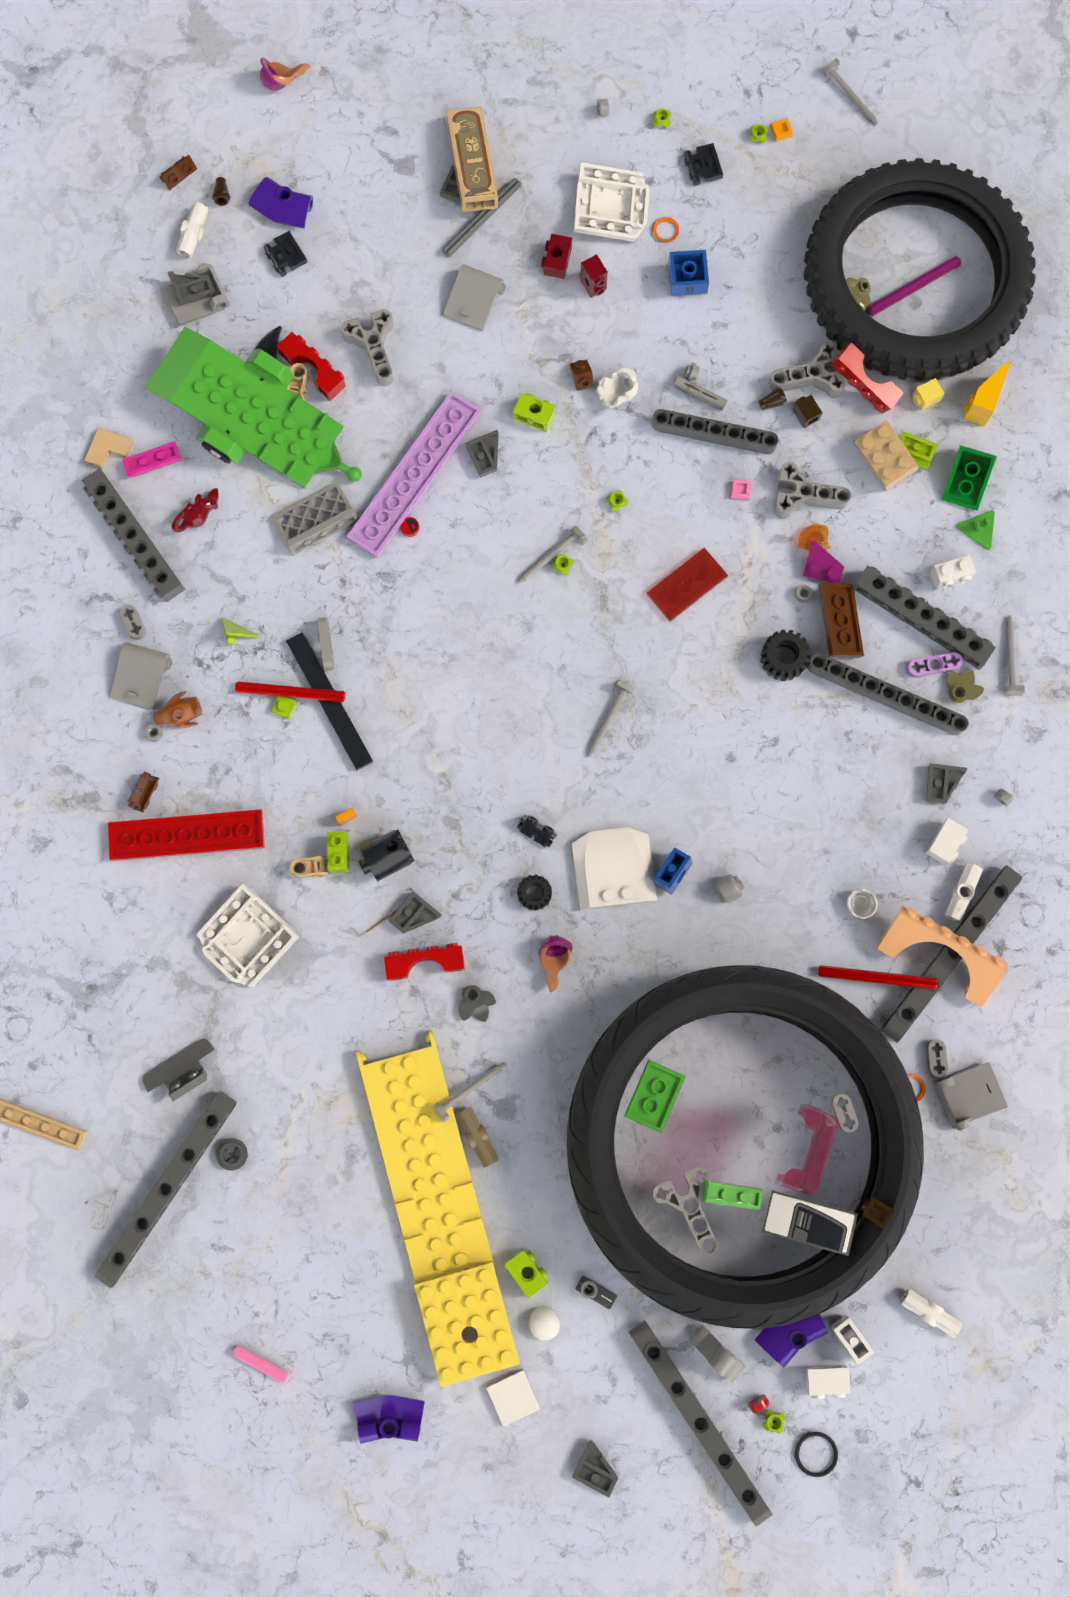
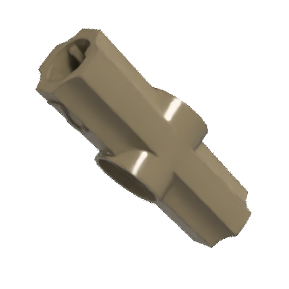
M470 1106L456 1114L471 1148L475 1150L483 1167L485 1168L498 1161L499 1158L490 1143V1138L484 1126L480 1124L472 1107Z

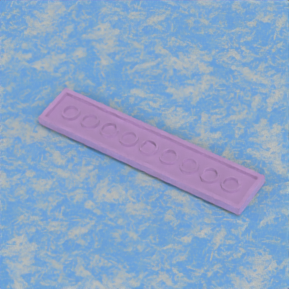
M451 390L351 529L347 539L376 558H379L401 527L402 522L409 516L479 418L482 409Z

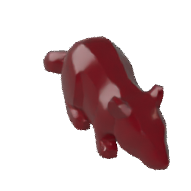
M218 488L212 489L205 498H201V494H197L194 500L195 503H189L171 525L173 531L180 533L186 528H198L204 525L209 512L213 508L218 509ZM183 518L184 520L182 524L178 526V523Z

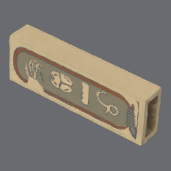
M482 106L446 110V123L462 212L498 208V193Z

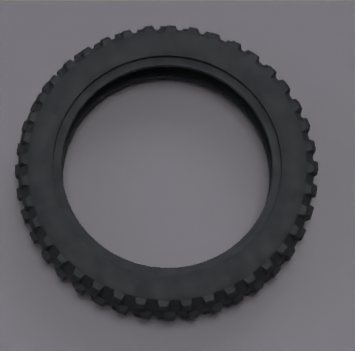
M916 158L915 161L908 162L906 159H901L892 165L887 162L883 163L880 167L866 170L865 174L854 177L851 182L849 181L838 190V193L830 199L828 205H824L820 212L819 220H816L812 227L814 233L809 235L806 245L809 250L805 252L804 262L807 266L804 269L803 275L804 280L808 281L806 294L811 297L810 307L812 312L818 315L816 320L818 325L825 327L827 330L826 336L829 340L837 342L838 350L841 351L843 347L850 343L857 347L864 354L863 363L866 369L870 371L878 369L881 371V375L887 377L889 375H898L900 380L913 377L915 381L930 380V378L932 380L935 378L940 380L941 377H952L969 371L974 366L976 367L983 363L987 358L990 359L1001 346L1004 347L1010 340V334H1015L1021 325L1019 319H1024L1028 311L1026 305H1029L1034 294L1031 290L1035 284L1036 277L1032 273L1036 266V260L1032 257L1034 245L1032 241H1028L1030 232L1028 227L1023 226L1021 223L1022 215L1019 211L1014 212L1012 209L1013 202L1009 198L1004 199L1001 196L1002 190L997 186L994 188L990 187L988 179L985 177L973 176V171L968 168L965 171L957 169V164L954 163L942 165L940 160L933 159L931 163L924 162L923 158ZM903 205L929 206L958 217L975 231L990 255L994 270V292L989 307L969 325L954 332L937 336H915L900 333L874 320L854 299L848 288L843 271L842 256L844 244L863 221L880 211Z

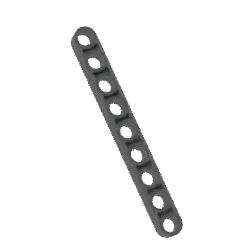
M814 654L807 665L809 672L949 734L960 735L969 725L968 719L964 715L826 655ZM813 661H819L822 667H815ZM836 668L839 671V675H833L830 669ZM848 676H854L856 682H850ZM865 684H872L874 690H868ZM883 691L890 692L891 698H886L883 695ZM901 699L908 700L909 706L903 705ZM919 706H923L926 709L925 714L919 711ZM936 714H941L944 717V721H939ZM954 721L959 722L962 728H956L954 726Z

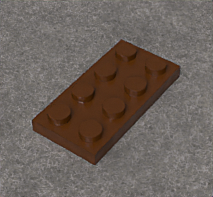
M820 583L818 589L829 657H863L864 651L853 584Z

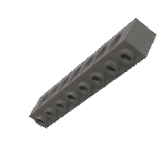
M101 468L82 480L85 485L83 490L88 497H94L95 501L93 504L99 512L103 510L105 513L103 518L107 524L115 527L113 533L119 541L121 539L124 540L126 544L123 547L129 555L133 553L135 556L133 561L139 570L141 568L145 570L144 577L149 584L154 583L156 588L153 590L159 598L163 597L168 602L186 590ZM105 490L103 495H98L100 491ZM115 504L112 510H108L109 506ZM121 519H126L123 524H118ZM136 533L134 538L128 539L130 534ZM141 548H146L143 553H138ZM156 562L154 567L148 568L150 563ZM165 576L166 580L160 583L159 579Z
M867 565L853 586L856 592L950 652L960 654L964 661L978 670L986 664L996 648L990 640L976 635L977 633L973 629L965 628L957 619L948 617L940 608L932 607L926 599L918 598L912 594L910 589L896 584L893 578L885 577L875 567ZM872 583H878L881 588H875ZM888 593H894L897 599L890 598ZM904 603H910L913 609L906 608ZM920 613L927 614L928 619H923ZM937 623H941L944 626V630L939 629ZM953 633L958 634L960 636V640H956L953 637ZM969 644H974L976 650L970 649Z

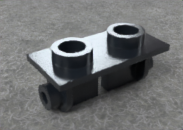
M531 815L523 816L517 826L520 829L519 832L529 838L536 833L534 841L543 847L547 846L550 848L553 843L552 840L557 837L554 829L547 825H541Z

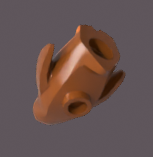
M179 692L163 708L153 713L154 722L157 725L166 724L183 728L198 725V723L189 722L203 714L198 697L180 698L187 692Z

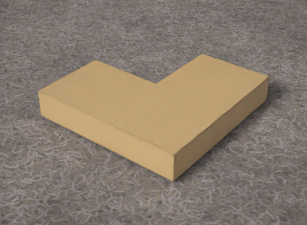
M98 428L84 461L103 468L109 453L127 458L134 441Z

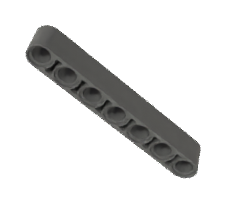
M665 409L656 410L653 414L652 427L655 431L763 454H772L776 450L779 441L778 436L771 431ZM662 418L665 422L660 423L657 419ZM680 422L683 426H676L674 423ZM693 426H699L701 429L695 430ZM711 430H717L719 433L713 434ZM734 433L737 435V437L732 438L729 436V434ZM752 437L755 441L751 442L747 438ZM765 441H771L773 445H767Z

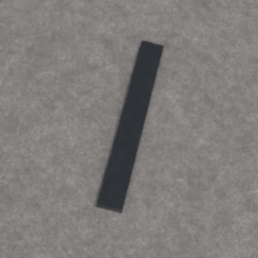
M303 632L288 639L286 642L311 688L334 690ZM318 700L355 769L358 771L373 763L342 703Z

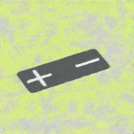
M582 1276L575 1289L580 1292L581 1284L585 1280L591 1279ZM596 1283L598 1293L592 1300L607 1309H611L617 1295ZM587 1285L584 1291L587 1294H591L594 1288L592 1285Z

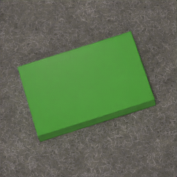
M648 1059L624 1117L662 1133L686 1076Z

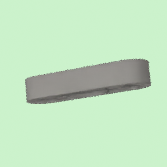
M318 618L324 671L334 670L328 618Z

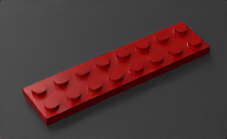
M262 809L108 822L110 861L265 848Z

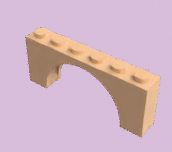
M903 905L880 938L877 947L879 951L892 958H895L906 947L920 942H936L952 948L964 959L970 973V981L966 987L964 998L980 1007H983L1007 972L1008 963L1002 957L988 953L985 948L970 943L967 938L959 937L952 933L949 928L941 927L931 918L923 917L913 908Z

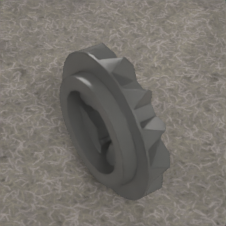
M226 1139L217 1148V1162L226 1170H237L245 1164L248 1158V1148L239 1139ZM238 1148L235 1153L238 1159L231 1158L228 1160L230 1154L227 1150L233 1151Z

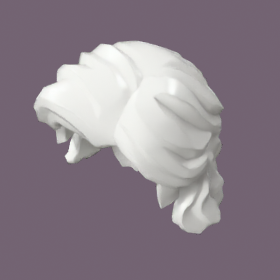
M629 367L618 369L615 373L611 374V377L604 376L602 379H599V386L596 389L598 398L603 400V405L609 408L617 407L621 403L630 401L637 393L638 383L636 382L635 372Z

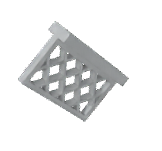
M338 482L272 516L293 556L358 521L353 507H351ZM336 489L339 492L337 499L328 497L329 493ZM317 499L323 500L320 507L312 506L313 501ZM326 501L335 503L333 510L324 509ZM338 504L346 505L348 508L343 512L336 511ZM305 508L304 516L296 515L297 509ZM310 510L318 511L316 519L308 517ZM322 512L331 514L328 520H320ZM284 516L290 517L287 525L279 523L278 519ZM294 518L302 520L300 527L291 526ZM306 521L314 523L312 528L303 529ZM289 530L298 531L295 537L291 539L287 537Z

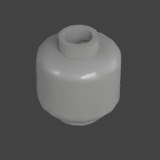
M729 874L716 882L717 890L714 892L720 901L724 900L726 903H731L743 895L742 890L744 886L737 875Z

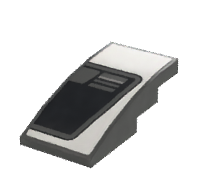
M772 1190L762 1232L849 1256L858 1214Z

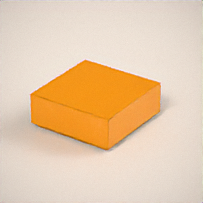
M788 118L770 124L775 142L793 137Z
M353 808L336 815L340 826L357 818Z

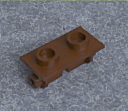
M190 155L182 156V159L176 162L173 167H170L164 173L162 172L159 178L171 190L196 171L197 167Z
M145 771L143 774H140L135 786L141 790L140 792L132 791L127 801L129 802L128 807L143 813L150 803L153 792L157 789L160 778L152 776Z

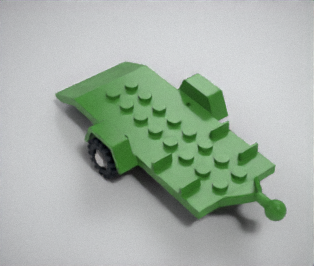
M184 327L145 386L151 393L170 402L203 423L204 426L196 439L203 441L201 446L225 463L229 464L232 461L237 465L245 452H248L304 489L315 473L340 469L347 474L348 479L352 482H357L362 477V472L359 468L349 467L342 462L335 445V441L344 426L329 417L327 413L321 412L301 399L300 395L297 396L287 390L294 375L286 365L261 349L253 350L246 362H244L212 340Z

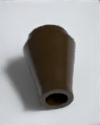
M218 177L215 180L212 199L215 204L225 206L230 200V194L226 179Z
M776 388L759 400L758 403L761 410L764 411L783 406L787 399L783 389L777 390Z

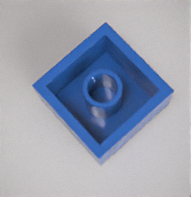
M706 249L669 252L668 268L671 296L707 294L709 276Z

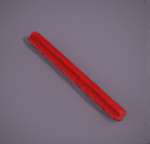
M240 681L235 684V691L238 693L344 702L346 699V692Z
M820 965L818 969L820 977L934 990L937 988L938 983L936 978L824 965Z

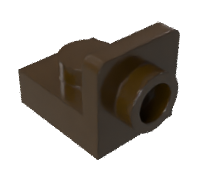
M874 1197L871 1200L866 1199L861 1207V1210L864 1211L862 1216L885 1229L895 1210Z

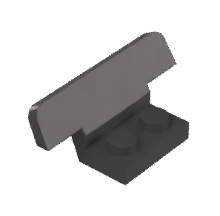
M201 1039L146 1074L142 1081L147 1093L165 1083L169 1089L168 1096L173 1102L207 1080V1072L199 1060L214 1051L212 1044L207 1039Z

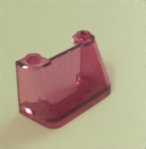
M801 1104L798 1114L805 1121L804 1128L814 1131L801 1170L791 1167L785 1174L777 1175L775 1184L810 1196L814 1195L819 1189L839 1124L833 1115L809 1104Z

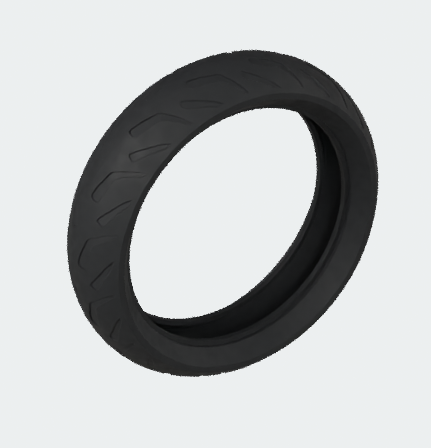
M731 965L701 969L669 980L641 996L627 1007L598 1039L580 1072L569 1109L566 1147L571 1186L583 1221L604 1256L629 1283L650 1299L677 1314L715 1326L758 1329L788 1325L821 1314L856 1293L883 1267L902 1239L917 1203L924 1164V1139L918 1102L905 1068L885 1036L856 1006L830 988L798 974L770 967ZM725 1013H752L777 1018L797 1026L824 1044L838 1058L854 1081L863 1100L868 1117L871 1141L869 1172L861 1199L854 1211L858 1216L849 1256L822 1249L804 1262L782 1271L758 1276H731L703 1270L686 1263L659 1245L645 1231L631 1210L620 1184L615 1160L614 1134L616 1117L626 1086L635 1069L657 1043L671 1032L697 1019ZM874 1197L895 1210L885 1229L862 1216L864 1211L861 1210V1207L866 1199L871 1200Z

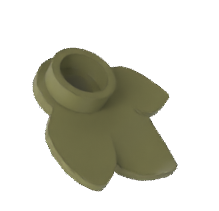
M854 278L846 279L854 299L866 311L870 305L869 293L871 286L869 281L865 278L857 280Z
M954 670L949 673L947 677V684L950 688L948 694L953 702L962 703L966 699L975 700L983 693L984 688L982 686L974 685L975 675L973 670L966 671L961 675ZM955 691L960 692L961 696L957 697Z

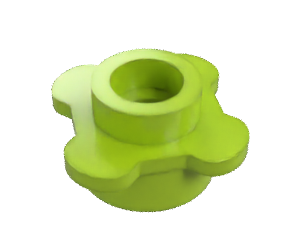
M659 109L654 112L655 120L653 125L655 127H669L671 125L669 121L671 117L670 111Z
M762 124L751 126L750 141L765 143L767 141L766 133L768 128Z
M617 490L606 498V501L611 504L612 510L615 512L619 511V508L628 505V500L625 499L621 490Z
M563 554L557 555L556 562L552 564V569L560 571L562 575H567L569 568L574 565V561Z
M768 1410L763 1428L766 1431L771 1430L777 1434L782 1433L783 1421L786 1419L785 1415Z

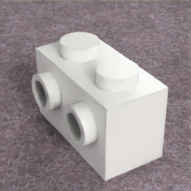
M968 555L934 565L929 573L935 589L942 587L945 589L959 582L963 584L971 581L976 570L971 556Z
M947 818L943 821L925 854L944 865L950 862L953 863L959 854L956 852L958 847L963 846L968 839V836H966L968 829Z
M846 1365L805 1366L806 1392L812 1395V1398H825V1395L833 1394L835 1398L845 1397V1394H851L849 1367Z

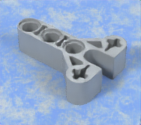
M382 309L370 313L373 328L369 331L362 329L358 317L345 321L341 326L344 340L350 344L354 343L367 351L378 383L381 386L391 385L393 382L392 369L383 346L388 332L394 327L391 312ZM371 341H377L375 344H369ZM377 357H382L379 361L375 360ZM383 373H388L386 377L380 376Z
M832 342L823 343L819 353L811 363L775 370L769 381L770 390L782 388L783 391L813 386L827 392L831 398L840 397L846 385L845 377L837 372L829 373L825 370L826 368L833 367L830 363L838 354L836 345ZM810 372L817 373V376L810 374ZM796 375L800 379H794L792 376ZM779 379L782 383H777L774 380Z
M786 462L782 465L779 473L777 487L790 488L794 493L778 492L774 513L778 518L785 519L790 516L792 511L803 505L844 509L851 499V492L845 487L809 482L798 471L795 463ZM800 491H807L809 495H802ZM824 493L827 498H821L819 494ZM837 496H843L845 501L839 500Z
M698 1167L683 1174L689 1188L686 1195L681 1196L677 1194L671 1180H668L654 1187L652 1197L659 1204L666 1203L681 1211L699 1251L705 1255H711L715 1253L718 1245L700 1205L704 1180H709L710 1175L705 1168ZM697 1171L700 1174H705V1177L702 1178V1183L699 1180L690 1182V1180L697 1176ZM659 1188L662 1191L672 1189V1191L665 1195V1200L656 1197V1194L659 1193ZM687 1199H692L695 1202L693 1211L685 1210L684 1202ZM701 1219L704 1222V1228L701 1231L694 1230V1220ZM710 1239L713 1242V1248L710 1251L703 1250V1240Z
M703 1325L689 1339L707 1359L709 1364L722 1377L726 1376L731 1382L746 1367Z

